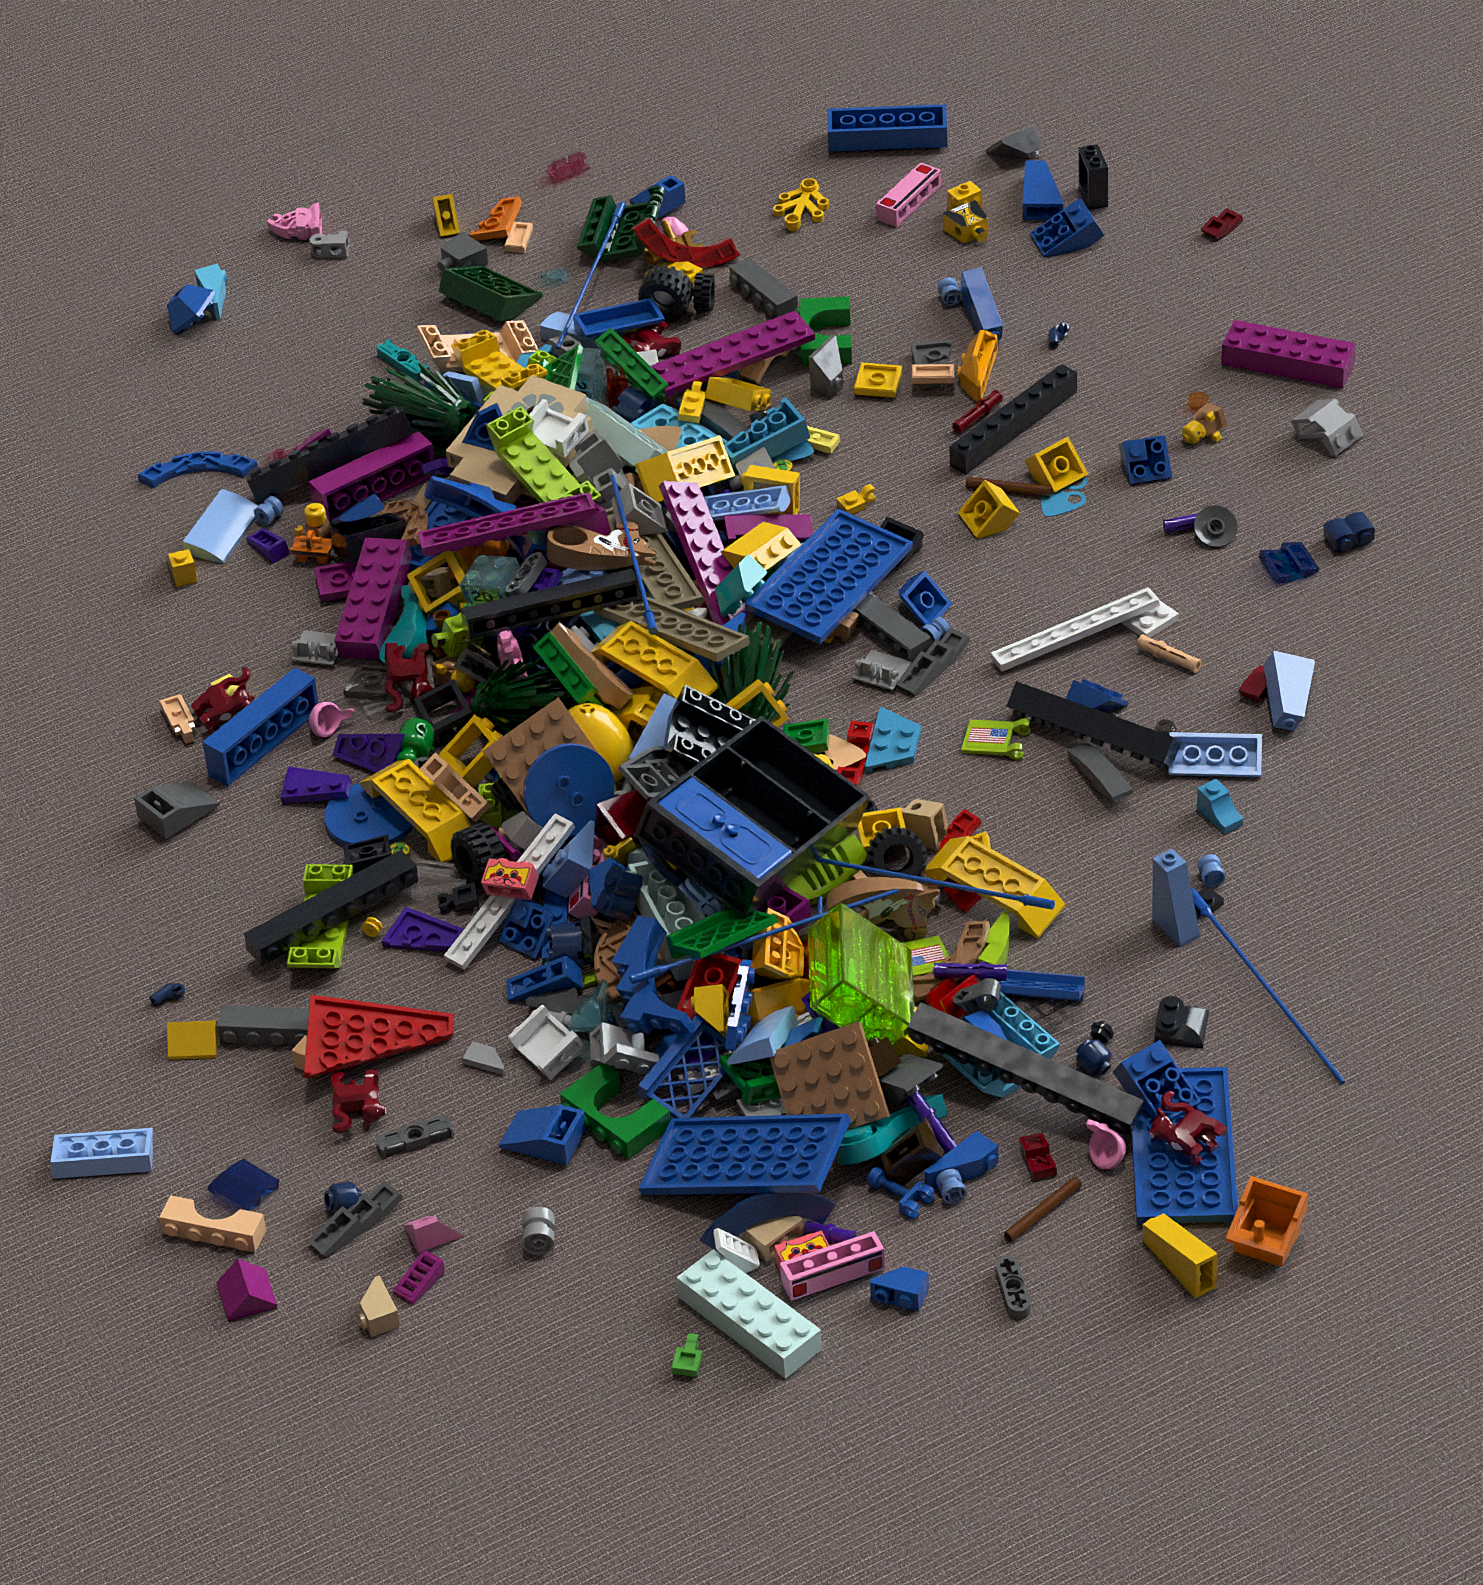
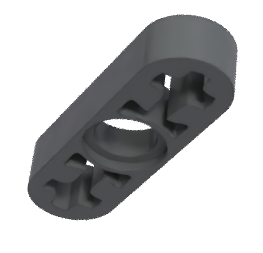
M541 552L531 554L523 562L505 588L509 597L525 594L532 587L547 565V561Z
M1002 1256L996 1262V1275L1007 1312L1014 1319H1024L1031 1312V1303L1019 1262L1013 1256ZM1005 1267H1009V1269L1011 1270V1275L1007 1276V1270ZM1010 1284L1020 1286L1015 1291L1008 1290L1006 1287ZM1019 1299L1021 1308L1015 1305V1300Z

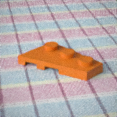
M520 196L501 199L489 212L490 217L487 220H482L478 224L479 229L476 232L472 231L469 236L476 241L493 238L502 239L508 236L522 205Z

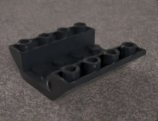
M684 685L668 717L663 749L697 765L756 719L696 689Z

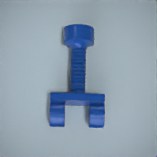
M878 1167L873 1168L867 1177V1184L875 1189L883 1187L901 1197L899 1212L904 1213L910 1219H915L920 1214L917 1211L920 1206L915 1202L918 1198L926 1204H929L935 1198L932 1196L935 1193L934 1189L928 1185H923V1182L918 1181L909 1191L887 1179L886 1172Z

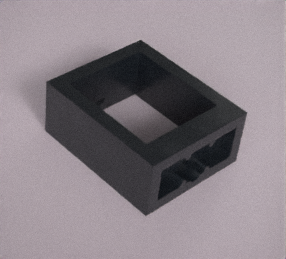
M1098 144L1078 147V185L1089 210L1108 207V166Z
M454 679L414 699L424 720L429 722L434 728L435 741L439 747L450 742L474 716ZM458 698L463 709L433 724L428 713Z

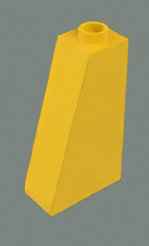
M1164 1213L1143 1223V1242L1195 1299L1216 1288L1217 1253Z

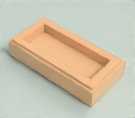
M513 223L504 246L505 252L525 253L533 230V223Z
M954 364L912 365V384L954 383Z

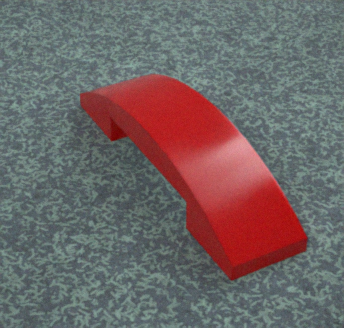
M851 721L847 733V742L863 750L866 753V757L846 767L838 766L837 772L856 786L860 784L872 740L874 724L870 722Z

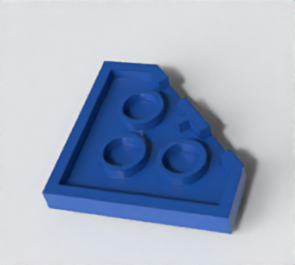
M743 959L739 965L737 975L740 979L737 980L732 999L734 1009L731 1010L728 1019L725 1049L735 1050L738 1043H742L743 1036H746L747 1030L750 1029L751 1015H747L749 1006H752L753 992H749L750 983H754L755 969L752 968L751 960Z

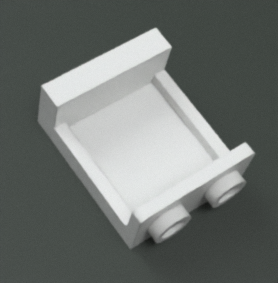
M545 399L536 405L529 414L534 420L533 433L551 453L563 458L572 451L589 431L587 415L579 412L573 419L549 409L548 401Z
M544 1005L534 1010L508 1036L515 1049L549 1080H552L585 1048L578 1035L562 1025L550 1014Z

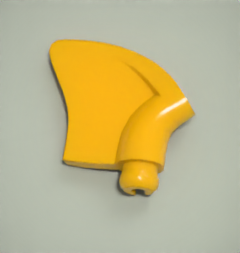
M631 837L621 841L616 846L607 845L608 847L603 849L604 861L611 857L622 866H626L628 854L642 846L640 843H634Z

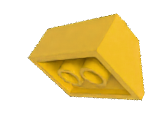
M762 522L722 550L721 553L733 568L749 554L769 572L789 558L801 544L788 528Z

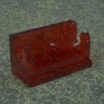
M612 368L606 369L609 408L613 410L614 406L618 407L620 403L617 400L620 394L628 388V379H626V375L622 370H620V375L615 376Z

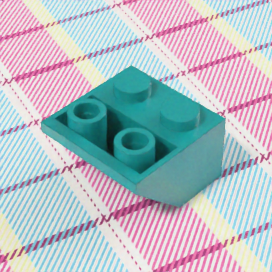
M749 554L715 588L720 613L723 617L730 611L734 614L753 595L754 591L764 583L762 578L768 572Z

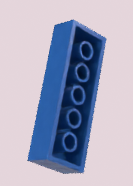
M946 104L828 109L829 151L948 147Z
M294 668L242 711L238 712L227 723L223 724L212 735L207 737L202 743L208 776L229 786L309 721L311 711L319 703L315 678Z

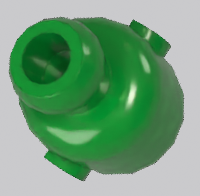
M411 718L402 724L398 734H405L396 761L410 759L414 762L420 757L428 758L429 753L434 751L433 742L435 734L432 725L420 718Z

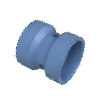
M948 277L938 283L937 290L945 305L954 306L961 301L962 293L955 279Z
M274 496L268 497L264 504H260L254 509L256 519L263 525H269L273 522L274 517H279L284 512L282 503Z
M936 617L931 621V624L923 626L920 630L926 632L931 637L932 645L936 639L940 641L945 636L950 626L944 618Z
M1209 854L1198 860L1197 868L1205 886L1217 887L1224 882L1225 873L1221 868L1218 856Z
M947 1169L938 1174L936 1183L941 1190L945 1203L956 1204L961 1202L966 1197L967 1190L962 1183L958 1170Z

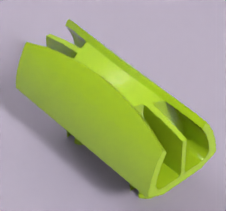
M852 834L848 835L821 858L861 866L867 858V854L857 837ZM815 862L786 887L810 900L811 906L818 902V896H822L823 900L831 890L850 881L860 870Z

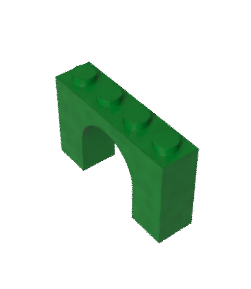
M849 296L800 299V307H796V312L814 333L823 327L851 325ZM815 333L814 341L797 347L798 358H802V366H809V356L830 336ZM836 335L841 364H852L851 335Z
M601 1063L560 1093L561 1105L584 1110L586 1129L592 1132L598 1140L604 1141L611 1146L617 1154H621L629 1160L665 1133L671 1120L670 1111L652 1099L636 1112L625 1117L614 1118L601 1114L598 1111L600 1106L621 1091L620 1075L606 1064Z

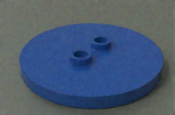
M574 743L554 746L543 752L532 763L526 774L523 785V799L526 810L533 821L543 828L556 813L574 823L575 829L569 836L577 835L590 820L595 822L596 805L614 797V777L606 760L593 749Z
M359 783L351 786L348 798L331 799L325 810L326 829L329 835L341 845L388 834L391 846L405 838L414 827L381 794L372 798Z

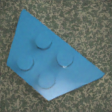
M880 707L865 764V773H872V768L884 765L886 769L897 765L914 763L921 735V725Z

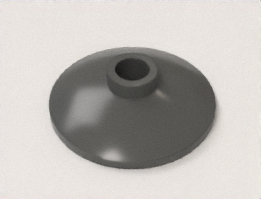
M1218 505L1203 508L1197 514L1194 521L1196 536L1202 543L1211 547H1223L1229 544L1235 538L1238 529L1234 514L1227 508ZM1216 526L1218 528V531H1212L1211 527Z

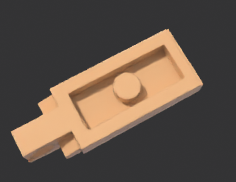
M179 694L159 700L160 707L173 733L176 735L181 734L185 744L194 742L192 730H196L194 719L182 695Z

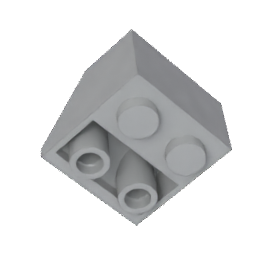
M523 811L501 825L505 832L504 836L519 851L521 849L526 851L543 829Z

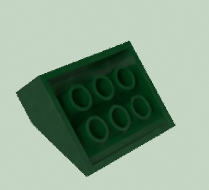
M482 265L444 269L438 291L446 295V299L459 301L461 306L474 308L478 314L488 315L492 317L493 321L503 323L504 320L514 319L543 297V293Z

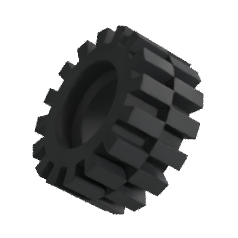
M696 273L693 286V306L695 310H713L716 288L714 274Z

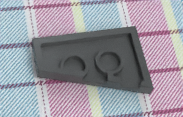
M952 339L911 344L914 365L947 364L952 348ZM942 383L919 385L920 389L940 387Z

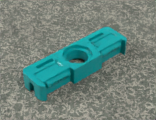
M391 339L384 341L385 344L377 346L378 356L402 373L417 381L423 379L420 377V373L427 377L426 373L419 367L417 357L405 348L400 349L394 345ZM422 364L430 372L429 365L425 366Z

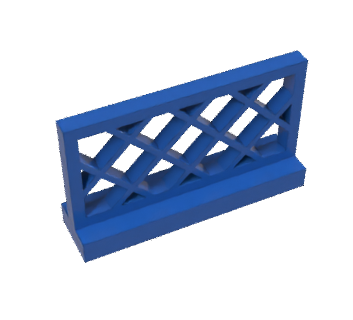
M1007 969V980L995 979L1001 985L1000 992L1005 995L1076 1001L1084 1000L1085 976Z
M697 1014L691 1020L696 1026L693 1033L682 1032L638 1086L637 1095L644 1100L646 1098L650 1101L652 1099L656 1100L670 1111V1115L675 1118H691L727 1074L719 1063L718 1051L719 1049H725L726 1038L704 1024V1019ZM703 1033H706L713 1038L714 1045L700 1046L699 1038ZM715 1050L716 1061L703 1062L701 1052ZM698 1052L699 1063L686 1064L685 1055ZM717 1066L719 1074L716 1077L706 1078L704 1067ZM700 1068L702 1078L689 1080L687 1069ZM683 1070L685 1080L671 1082L670 1074L672 1071ZM703 1084L704 1092L702 1095L691 1096L690 1085ZM686 1086L688 1096L674 1098L672 1087ZM669 1087L670 1098L660 1099L654 1094L659 1088ZM689 1101L690 1109L685 1116L676 1110L675 1103Z

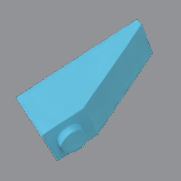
M218 264L194 270L197 287L211 289L216 292L211 299L213 303L209 308L216 320L220 319L226 294L225 282H228L226 272L224 270L221 271Z

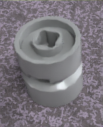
M544 1207L528 1209L523 1214L522 1247L525 1251L534 1255L549 1253L555 1246V1215L551 1210Z

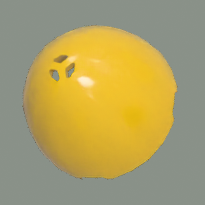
M584 703L570 708L568 711L597 752L608 763L614 777V782L623 778L624 775L618 768L628 761L634 749L631 738L623 723L608 709L597 704Z

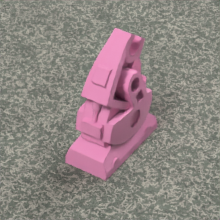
M319 202L313 204L309 209L303 207L296 208L295 211L283 216L274 214V221L267 220L268 227L274 233L286 239L298 237L299 240H307L315 234H322V216Z
M506 630L497 634V651L501 665L509 658V663L504 667V671L510 664H516L519 660L522 662L523 658L519 643L513 637L511 631ZM525 672L521 674L520 676L511 680V682L527 677V673Z

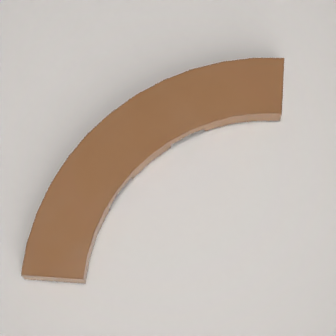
M406 500L388 502L380 515L391 513L405 520L408 525L401 540H407L409 547L419 545L420 541L417 532L427 530L428 514L421 504L413 500L410 502Z
M634 910L627 921L617 919L612 923V927L602 934L595 950L594 970L596 980L601 991L612 1004L622 1000V996L616 990L622 976L617 973V969L611 961L639 915Z
M989 921L965 922L961 938L956 945V950L941 963L974 964L985 946L990 928ZM932 968L933 971L924 976L918 975L902 981L888 982L887 1005L898 1006L906 1001L913 1003L925 999L929 992L947 978H934V968Z

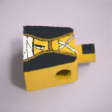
M976 200L942 213L943 230L962 243L975 239L983 242L987 239L988 218Z

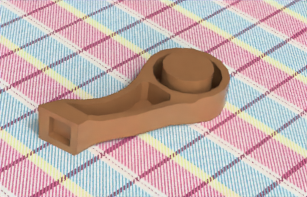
M559 622L551 633L598 689L595 695L605 704L622 709L634 695L633 692L581 643L580 638L573 631Z

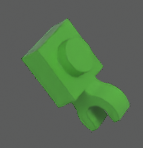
M688 1333L685 1348L677 1347L671 1367L672 1374L698 1377L703 1358L702 1350H699L700 1343L697 1342L699 1335Z

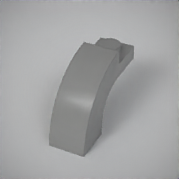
M609 468L593 477L595 488L604 500L610 501L615 496L610 475L613 474L615 476L618 491L628 484L627 476L623 473L622 468L618 472Z

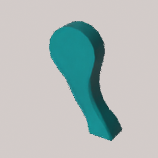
M409 585L402 586L401 596L404 601L403 614L380 650V659L385 664L386 643H398V646L405 645L402 659H412L414 648L418 647V644H427L426 624L428 613L421 610L418 605L419 598L417 594L412 592Z
M942 1094L923 1096L931 1108L934 1107L936 1110L935 1114L939 1120L948 1116ZM909 1105L889 1113L890 1117L846 1130L836 1153L837 1162L848 1165L866 1161L880 1155L899 1136L919 1123V1116L912 1106Z

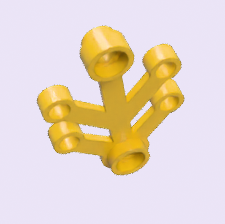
M807 178L802 180L798 189L779 194V204L773 207V215L782 217L785 215L786 210L796 207L793 213L785 216V227L789 231L794 232L801 226V215L805 208L812 214L814 222L823 221V211L829 209V200L818 192L819 184L817 181ZM800 195H801L800 198H797V199H794V200L791 201V198H794V197H797V196H800ZM810 196L817 201V207L809 200Z

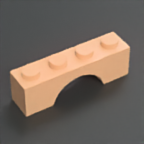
M170 1195L159 1217L163 1234L211 1243L217 1246L236 1248L242 1251L256 1252L266 1232L264 1215L262 1213L240 1209L230 1217L212 1220L204 1218L196 1212L194 1200Z

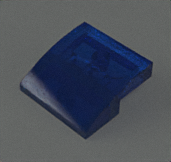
M1282 542L1279 550H1260L1258 556L1276 584L1309 577L1319 572L1320 569L1302 542Z
M242 1159L218 1175L209 1184L207 1191L238 1210L248 1211L260 1205L262 1196L277 1190L280 1180L249 1161Z

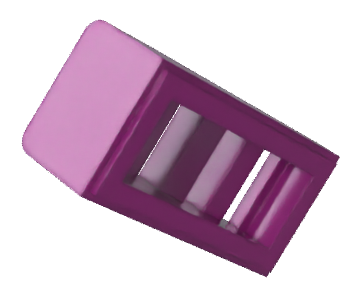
M424 1250L393 1289V1294L414 1304L445 1273L443 1260ZM407 1287H410V1288L414 1289V1291L412 1292V1291H410V1290H408V1289H406V1288H407Z

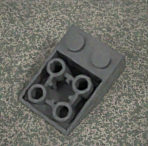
M192 781L152 786L134 797L138 818L165 839H168L220 806L218 801Z
M908 1053L900 1057V1064L878 1077L887 1106L891 1107L907 1096L909 1097L918 1091L921 1086L938 1077L936 1072L943 1065Z

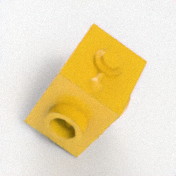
M968 181L947 190L948 211L974 200L982 208V190L973 182Z

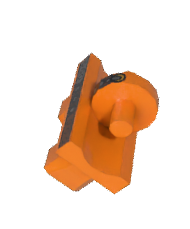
M309 530L307 536H295L290 553L291 555H296L298 562L309 561L310 557H316L318 563L327 564L333 548L332 540L316 537L315 531Z

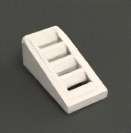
M719 1228L714 1229L716 1249L728 1261L744 1273L759 1267L758 1253L754 1246Z

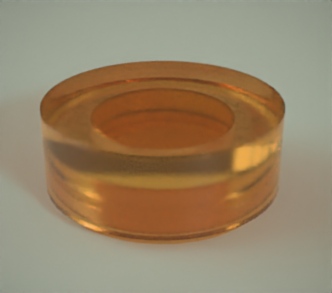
M1197 391L1188 396V406L1193 410L1198 411L1205 404L1209 403V396L1204 392Z

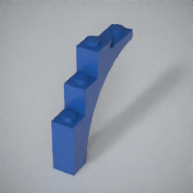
M431 476L424 493L426 499L455 508L474 518L517 509L516 505L495 500L490 487L472 482L466 485ZM534 530L523 536L512 535L505 538L519 553L523 562L527 557L536 552H541L547 561V536L545 531Z
M640 915L637 916L611 961L616 967L617 973L622 976L616 990L622 996V1001L627 1004L620 1017L627 1024V1029L636 1034L639 1032L650 1034L653 1028L662 1030V1028L669 1029L678 1034L681 1032L692 1034L696 1026L687 1014L669 1007L660 1000L656 989L655 977L635 984L630 982L629 975L656 967L658 953L667 934L657 919Z

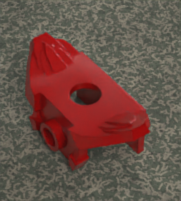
M971 975L958 986L952 978H947L926 995V1003H929L930 1007L959 1019L964 1015V1011L960 1006L954 1004L953 997L959 990L978 983L975 975Z

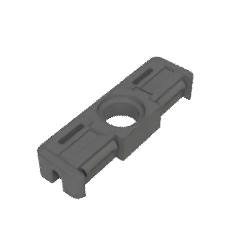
M441 1115L377 1135L376 1144L378 1150H380L381 1157L386 1159V1155L402 1150L412 1151L431 1145V1141L447 1136L453 1138L454 1131L448 1115ZM412 1134L421 1135V1137L418 1139L409 1138V1136Z

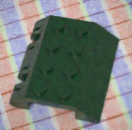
M662 186L648 188L650 193L648 202L625 207L621 221L615 224L600 261H618L642 255L646 246L637 238L631 228L647 218H650L655 225L660 205L665 195V189ZM612 195L593 198L577 244L579 251L594 258L597 257L612 223L611 216L617 207Z

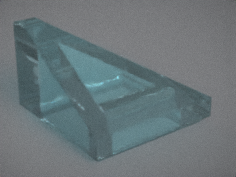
M557 267L540 274L541 278L563 282L569 281L565 268Z

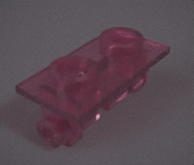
M579 151L568 156L567 163L565 158L552 161L548 165L546 172L556 182L590 169V167L584 161L587 159L586 154Z

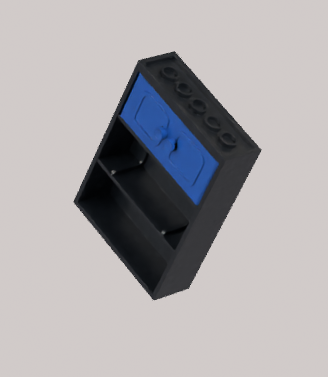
M760 716L647 802L634 836L742 918L746 919L819 858L856 830L871 796L770 721Z

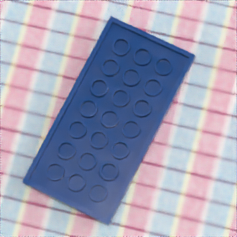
M837 509L745 602L744 610L821 644L910 552L913 542Z
M1179 1068L1201 1100L1193 1108L1200 1110L1205 1115L1227 1127V1134L1224 1137L1222 1135L1220 1137L1216 1136L1215 1140L1218 1148L1212 1153L1208 1152L1206 1144L1199 1140L1197 1143L1203 1148V1151L1199 1154L1202 1161L1193 1167L1190 1164L1188 1155L1174 1150L1164 1140L1150 1137L1149 1131L1154 1118L1144 1109L1132 1131L1137 1224H1143L1163 1213L1176 1223L1232 1222L1238 1209L1228 1068ZM1183 1112L1170 1121L1173 1125H1176L1184 1118L1186 1113Z
M848 1114L671 1118L638 1189L641 1195L820 1192L851 1120Z

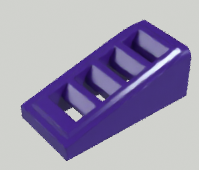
M264 528L246 538L252 547L272 563L281 560L290 553L286 540Z

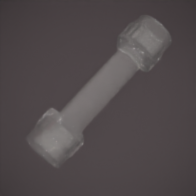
M454 879V883L422 887V884H415V886L410 887L411 899L418 901L423 900V896L452 893V888L466 885V879Z

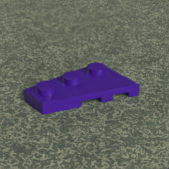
M442 458L422 465L424 474L430 478L431 476L448 478L451 477L450 474L454 470V468L448 466L447 459Z
M338 734L332 756L374 772H379L396 762L405 734Z
M288 767L280 798L283 804L348 798L352 781L349 775Z
M405 907L381 943L383 947L447 952L464 929Z

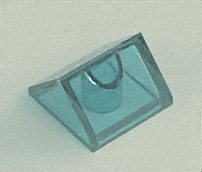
M603 979L573 1012L567 1028L569 1031H593L602 1022L608 1023L610 1007L607 981Z

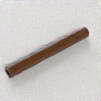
M975 477L966 478L967 488L977 489L986 480L1000 487L1004 492L1047 497L1052 495V486Z
M1075 1176L1007 1229L1003 1233L1005 1239L1013 1242L1082 1186L1081 1181Z

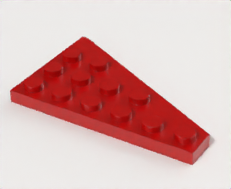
M311 995L303 1078L315 1077L449 1040L453 1035L454 1014Z

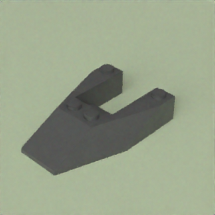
M663 746L650 747L619 766L618 770L649 802L696 765L664 750Z

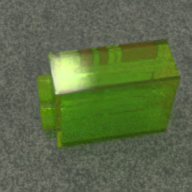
M840 902L808 929L810 1008L839 1027L861 1022L866 1040L873 1036L878 1038L888 1036L891 1044L894 1046L908 1034L907 1026L915 1013L912 950Z

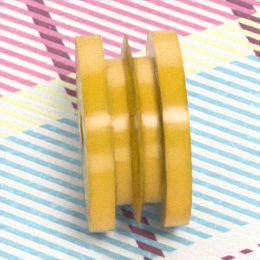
M368 917L362 925V931L369 937H377L383 928L381 922L373 917Z

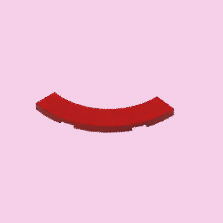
M650 218L631 228L637 238L650 251L672 263L688 261L702 268L720 265L740 256L731 238L709 246L694 247L669 239L654 225Z
M963 809L947 828L948 832L944 840H941L938 852L950 839L965 836L971 837L982 824L981 819ZM947 877V879L944 881L959 884L958 882L950 879L949 877ZM942 886L953 904L964 913L982 899L975 892Z

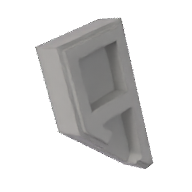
M476 1042L471 1043L462 1058L463 1064L501 1075L505 1074L504 1065L494 1047Z

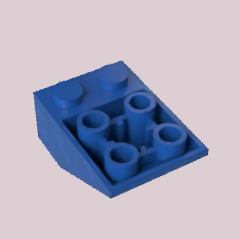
M1080 198L1030 232L1044 257L1087 248L1105 236Z
M1160 1040L1122 1061L1113 1071V1074L1126 1093L1144 1100V1109L1154 1119L1157 1117L1156 1110L1158 1108H1161L1170 1120L1183 1113H1173L1163 1107L1161 1098L1168 1091H1172L1175 1094L1171 1099L1172 1103H1187L1193 1107L1201 1102Z
M564 1105L519 1110L499 1143V1148L567 1165L586 1132L584 1110Z

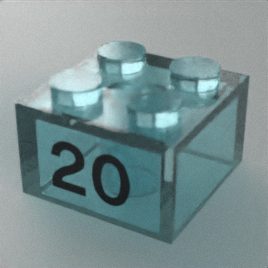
M583 348L575 391L586 394L587 398L594 401L601 399L602 387L606 385V374H603L605 359L601 357V349Z
M477 555L460 583V588L466 602L478 605L509 597L505 588L520 568L515 557Z

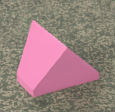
M426 1216L404 1224L405 1230L418 1253L464 1237L440 1223L436 1216Z

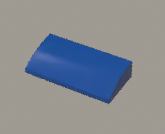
M652 298L573 314L574 329L583 339L601 336L610 327L615 332L665 322L664 316Z
M373 494L361 500L329 523L332 527L346 525L363 520L385 507L376 494Z

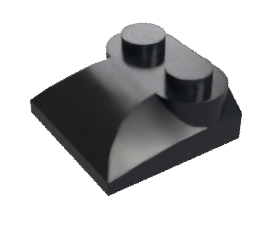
M886 517L880 528L913 542L910 552L895 566L901 569L912 554H916L921 550L924 534L922 531L890 517Z
M388 834L343 845L346 865L353 866V875L392 855Z
M1175 996L1163 998L1159 1003L1154 1043L1160 1040L1162 1044L1203 1048L1209 1010L1185 1005L1180 998Z

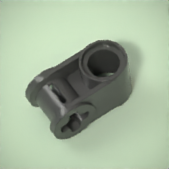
M984 979L972 986L959 990L953 997V1002L963 1009L965 1017L981 1010L986 1013L998 1007L1001 985L995 979Z

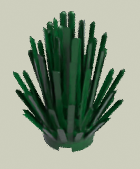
M419 362V367L428 376L426 377L423 373H420V377L433 386L434 389L402 372L393 371L389 368L386 369L388 373L406 382L403 384L387 377L386 381L371 376V381L375 385L369 383L364 385L368 389L375 390L374 394H369L371 399H362L363 405L379 409H370V413L381 415L389 407H399L402 405L413 433L419 431L432 443V447L454 441L475 416V408L471 407L473 402L464 399L447 374L445 380L436 371V377Z
M758 622L756 631L751 630L748 633L747 625L744 624L743 634L749 636L750 645L742 648L739 652L729 655V657H725L724 665L721 666L726 704L758 679L763 684L767 682L775 692L782 677L781 674H778L776 678L784 651L780 652L777 659L781 640L779 639L773 658H771L774 642L772 643L773 638H769L770 626H766L762 642H760L762 623ZM741 624L738 625V632H739V633H742V625H741ZM709 659L714 681L718 685V688L713 692L715 699L725 704L714 662ZM794 671L789 673L776 696H773L776 701H782L788 693L791 685L788 683ZM762 692L738 709L739 712L753 719L763 716L768 721H771L778 716L777 712L773 714L775 710Z
M507 658L496 672H492L486 682H482L475 687L477 689L475 697L471 698L473 715L482 720L484 717L494 724L493 730L498 731L503 736L505 734L502 731L506 734L557 698L561 700L567 710L580 704L576 700H570L573 696L570 693H565L569 691L560 680L534 684L557 678L555 674L548 675L550 673L549 670H541L511 682V680L543 662L542 658L533 663L529 662L526 665V660L522 662L519 660L516 664H510L500 674L509 663V658Z

